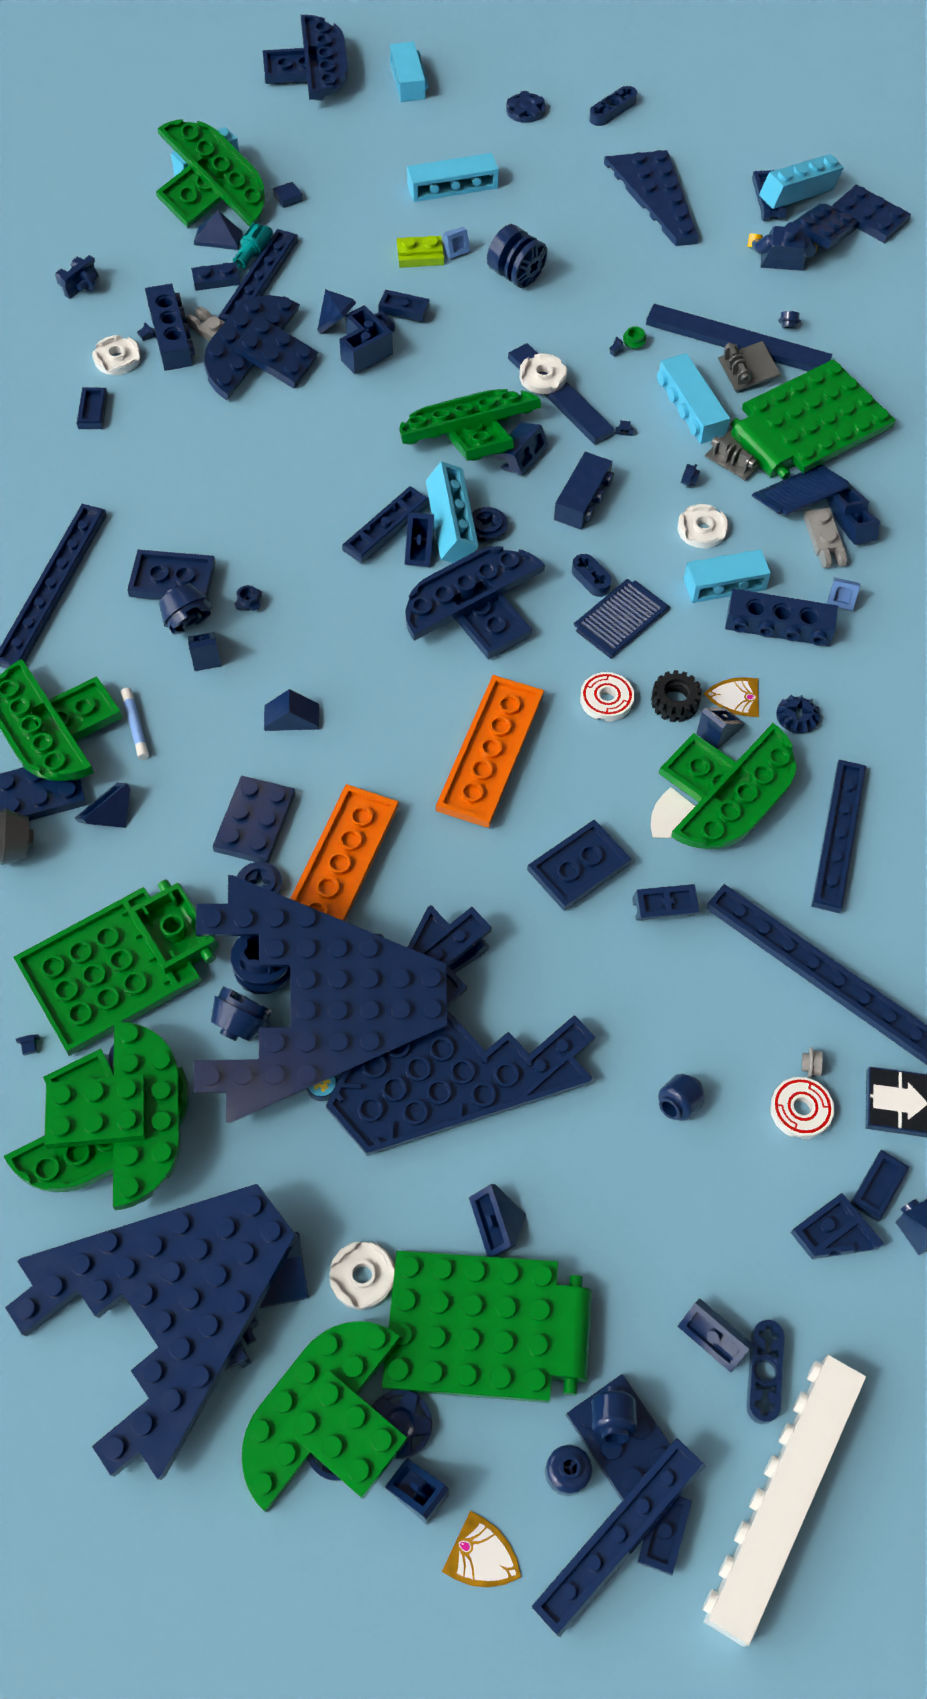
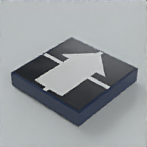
M869 1066L866 1070L865 1129L927 1137V1074Z

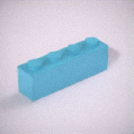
M492 153L407 166V186L413 202L498 188L499 169Z
M828 154L771 171L759 196L772 209L832 191L844 167L835 156Z
M684 353L661 360L659 372L657 373L658 383L668 393L669 400L677 407L680 417L688 424L691 434L695 435L700 444L712 441L715 436L718 438L723 437L728 431L730 417L688 354Z
M441 461L426 479L431 512L434 514V527L441 560L454 563L474 553L479 546L463 469Z

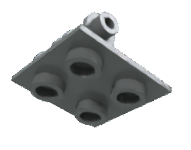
M763 341L739 350L736 344L728 343L725 345L724 355L718 357L735 392L781 376Z
M732 427L723 437L718 438L715 436L711 442L713 447L705 454V457L746 480L759 467V464L754 459L755 456L748 454L731 436Z

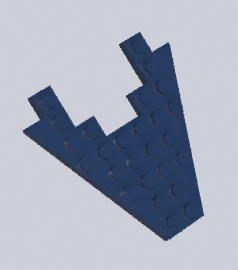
M228 875V903L196 904V937L259 936V967H290V1027L259 1028V1059L194 1060V1094L226 1093V1123L235 1122L447 1026L446 963L234 875Z
M430 905L424 913L408 948L446 963L448 1007L467 991V986L449 966L492 931V927L473 907H470L449 924ZM447 1009L446 1027L342 1073L326 1104V1109L368 1156L588 1085L592 1082L593 1078L576 1061L575 1057L595 1040V1036L574 1015L530 1054L509 1031L485 1051Z
M258 1184L20 1258L17 1261L32 1286L7 1305L5 1309L22 1335L28 1336L80 1294L94 1316L98 1318L103 1316L123 1298H126L158 1346L155 1351L130 1370L149 1399L92 1446L110 1476L115 1477L142 1455L157 1479L162 1480L166 1477L294 1246L298 1236Z

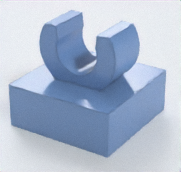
M466 228L453 229L443 234L447 257L451 259L470 252Z
M834 577L827 604L838 605V608L853 611L860 583Z

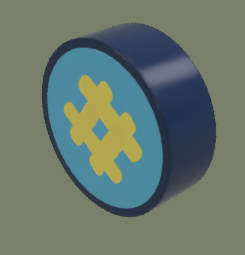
M336 1076L308 1088L309 1096L316 1101L329 1100L337 1085Z

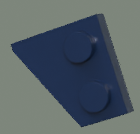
M843 1193L839 1194L790 1232L811 1259L878 1250L884 1244Z

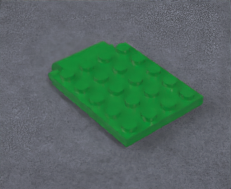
M833 359L744 402L742 410L748 417L741 421L735 418L731 422L733 427L731 436L748 454L755 456L754 459L757 460L759 467L770 478L779 475L784 480L790 475L788 469L796 466L802 473H805L893 428L896 420Z
M163 880L158 884L161 892L152 897L142 887L13 957L69 1056L114 1031V1022L129 1023L203 981L193 965L203 959L206 964L212 963L216 959L214 952L218 948L219 943L214 936L196 937V907L180 883L171 886L168 880Z
M397 1251L388 1329L394 1331L402 1339L384 1362L382 1389L549 1403L551 1381H563V1394L576 1396L578 1383L588 1382L592 1290L583 1287V1277L579 1275L570 1276L569 1286L557 1285L558 1261Z

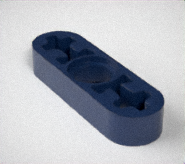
M623 86L590 108V123L596 126H603L636 104L637 90L632 86Z
M773 1320L759 1322L751 1333L753 1345L750 1348L747 1412L750 1418L758 1424L772 1422L779 1415L781 1409L784 1331ZM769 1329L770 1335L776 1337V1340L770 1343L769 1354L758 1355L757 1351L762 1353L765 1350V1339L759 1337V1334ZM767 1362L772 1365L775 1371L773 1380L764 1381L757 1375L756 1367L758 1363ZM755 1385L762 1389L755 1390ZM774 1388V1392L768 1391L766 1393V1404L772 1406V1410H769L763 1416L761 1415V1409L755 1407V1403L761 1401L763 1389Z

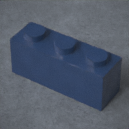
M586 451L584 452L555 503V521L582 530L586 521L590 522L592 520L596 503H601L605 487H610L613 481L614 472H611L613 461Z

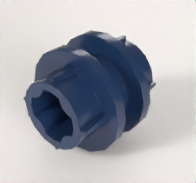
M241 936L236 940L231 949L230 962L235 978L244 990L254 994H270L280 990L288 983L290 967H259V936Z

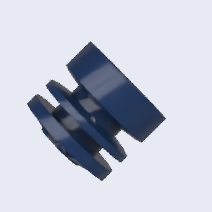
M509 224L504 226L493 238L487 254V264L490 269L506 277L508 281L513 282L517 287L525 288L533 283L542 272L546 263L548 249L542 241L528 235L526 231L517 225Z

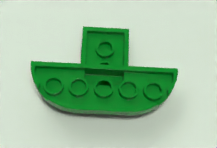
M183 119L170 121L158 127V134L189 166L156 191V196L187 228L222 200L249 227L252 223L258 222L265 203L262 179L256 169L219 131L201 121H197V123L183 122Z
M496 389L429 405L411 413L408 421L400 424L402 444L412 445L416 444L419 440L438 438L445 434L466 461H477L483 456L502 454L506 450L514 448L513 439L496 420H506L512 415L520 413L529 414L533 410L541 408V399L535 394L521 390L520 395L517 392L508 391V389Z
M23 659L9 666L0 675V731L21 765L33 775L53 781L79 780L93 774L92 766L76 741L123 718L120 709L96 676L48 700Z
M772 723L735 762L693 733L659 770L661 776L699 802L675 827L671 837L691 847L718 849L733 845L749 835L785 795L793 781L796 772V762L792 751L793 745L787 735L777 725Z
M114 1022V1077L46 1083L44 1145L47 1149L113 1143V1208L115 1211L130 1208L144 1202L154 1195L153 1192L167 1178L169 1179L178 1161L181 1142L180 1078L176 1060L166 1042L152 1030L138 1024Z
M100 1048L44 1076L43 1079L45 1083L114 1077V1074ZM182 1066L178 1068L180 1078V1126L186 1116L189 1104V1086ZM44 1136L4 1155L7 1164L21 1180L34 1188L48 1192L75 1191L113 1174V1143L47 1149L44 1145Z
M363 1321L342 1323L325 1330L306 1346L259 1405L249 1421L244 1435L242 1470L248 1490L264 1512L269 1511L307 1462L311 1454L359 1497L364 1499L409 1440L359 1396L365 1385L402 1339L394 1331L376 1323Z

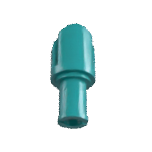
M251 224L240 241L241 249L233 258V262H237L238 268L245 269L253 256L260 255L272 237L273 230L261 224Z

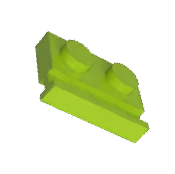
M441 236L396 238L399 268L444 265Z

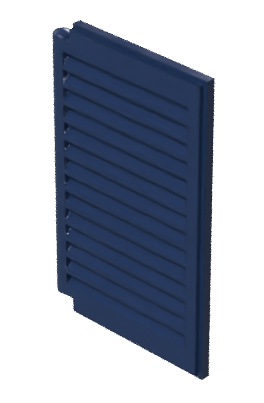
M820 464L805 473H798L754 492L752 497L777 514L783 513L787 516L844 491L850 486L848 480Z
M626 579L574 622L573 625L577 627L576 632L611 659L668 611L670 606L637 581L631 582L629 579Z

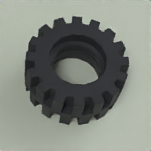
M674 670L673 674L669 671L665 672L664 677L660 675L654 683L651 696L652 708H655V713L657 715L661 713V718L664 720L667 717L670 718V722H674L675 719H678L679 722H684V718L687 720L692 718V714H696L701 701L702 688H700L699 681L694 682L695 677L693 675L688 677L687 672L683 671L682 674H679L678 670ZM673 691L680 692L687 699L684 701H673L666 694Z

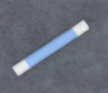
M124 688L121 690V695L138 759L145 760L149 757L132 689Z

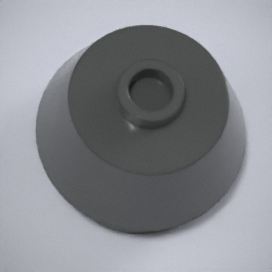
M4 808V810H0V864L4 865L26 859L28 847H33L34 830L29 829V817Z

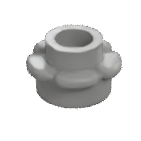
M810 1047L808 1053L802 1054L801 1068L802 1071L808 1072V1078H811L812 1075L821 1076L822 1051H814L813 1047Z

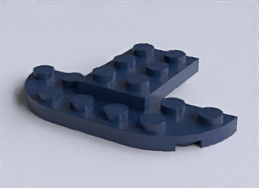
M300 15L304 48L262 50L265 84L307 81L309 100L320 101L338 91L347 80L348 63L344 34L335 23L332 26L323 17Z
M263 295L253 297L240 304L216 332L206 347L204 368L209 384L222 398L228 400L255 365L293 389L315 362L319 353L283 331L298 312L299 303L285 296Z
M503 546L478 550L420 581L409 595L405 609V618L410 636L415 641L455 619L487 659L494 657L532 636V628L502 594L544 572L545 564L536 556L519 549V552L503 550Z

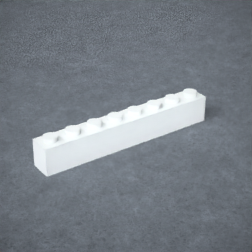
M829 1355L820 1363L818 1361L813 1363L807 1376V1380L811 1381L807 1393L801 1391L793 1406V1411L797 1413L792 1425L789 1423L785 1425L778 1442L783 1444L778 1457L775 1455L771 1456L765 1468L764 1475L768 1476L767 1482L763 1490L759 1487L756 1489L750 1501L749 1508L753 1509V1513L749 1522L742 1521L735 1534L734 1541L738 1543L733 1557L727 1554L720 1567L718 1575L723 1578L717 1592L711 1589L702 1608L707 1613L703 1621L704 1623L742 1647L749 1646L866 1378L865 1375Z

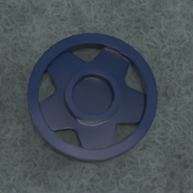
M521 91V93L508 98L506 103L507 115L517 122L529 123L537 121L545 113V100L542 96L540 97L528 91Z
M393 1390L379 1397L372 1407L409 1439L394 1459H406L419 1453L427 1444L432 1432V1417L425 1401L417 1394L405 1390ZM403 1396L398 1404L388 1401V1399ZM417 1404L424 1410L426 1418L416 1415ZM424 1435L420 1443L412 1449L413 1437Z

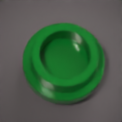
M637 326L628 328L623 335V343L632 349L643 347L646 343L644 330Z

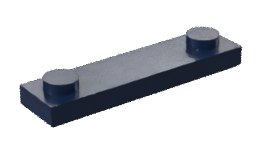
M409 486L343 543L342 551L362 564L407 524L408 512L420 513L429 505V498Z

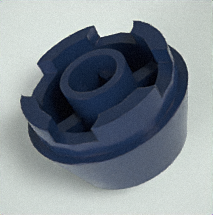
M191 583L181 586L177 585L169 589L166 595L159 601L164 626L168 627L173 635L185 632L183 627H188L194 623L199 625L211 615L210 610L213 608L209 603L210 598Z
M223 986L219 995L214 996L211 1022L221 1027L220 1034L236 1041L240 1037L251 1042L259 1034L260 1027H267L270 1024L267 1021L273 1011Z

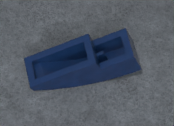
M849 484L850 487L826 498L838 524L854 545L878 540L880 521L868 511L869 501L851 484Z

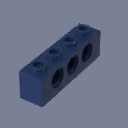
M172 283L145 288L164 371L193 366L191 356L195 355L192 340L187 341V339H191L188 324L183 325V323L187 322L184 308L179 309V307H182L180 293L174 292Z
M733 588L728 604L725 629L739 633L744 632L763 637H775L830 647L836 630L838 605Z

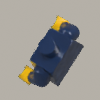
M794 222L787 223L785 227L775 226L764 237L763 235L751 233L749 234L747 247H752L757 253L761 254L760 268L803 271L805 255L813 257L817 251V244L813 243L809 237H805L806 229L799 228Z

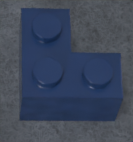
M365 305L345 315L346 335L339 339L341 361L354 374L393 354L392 331Z

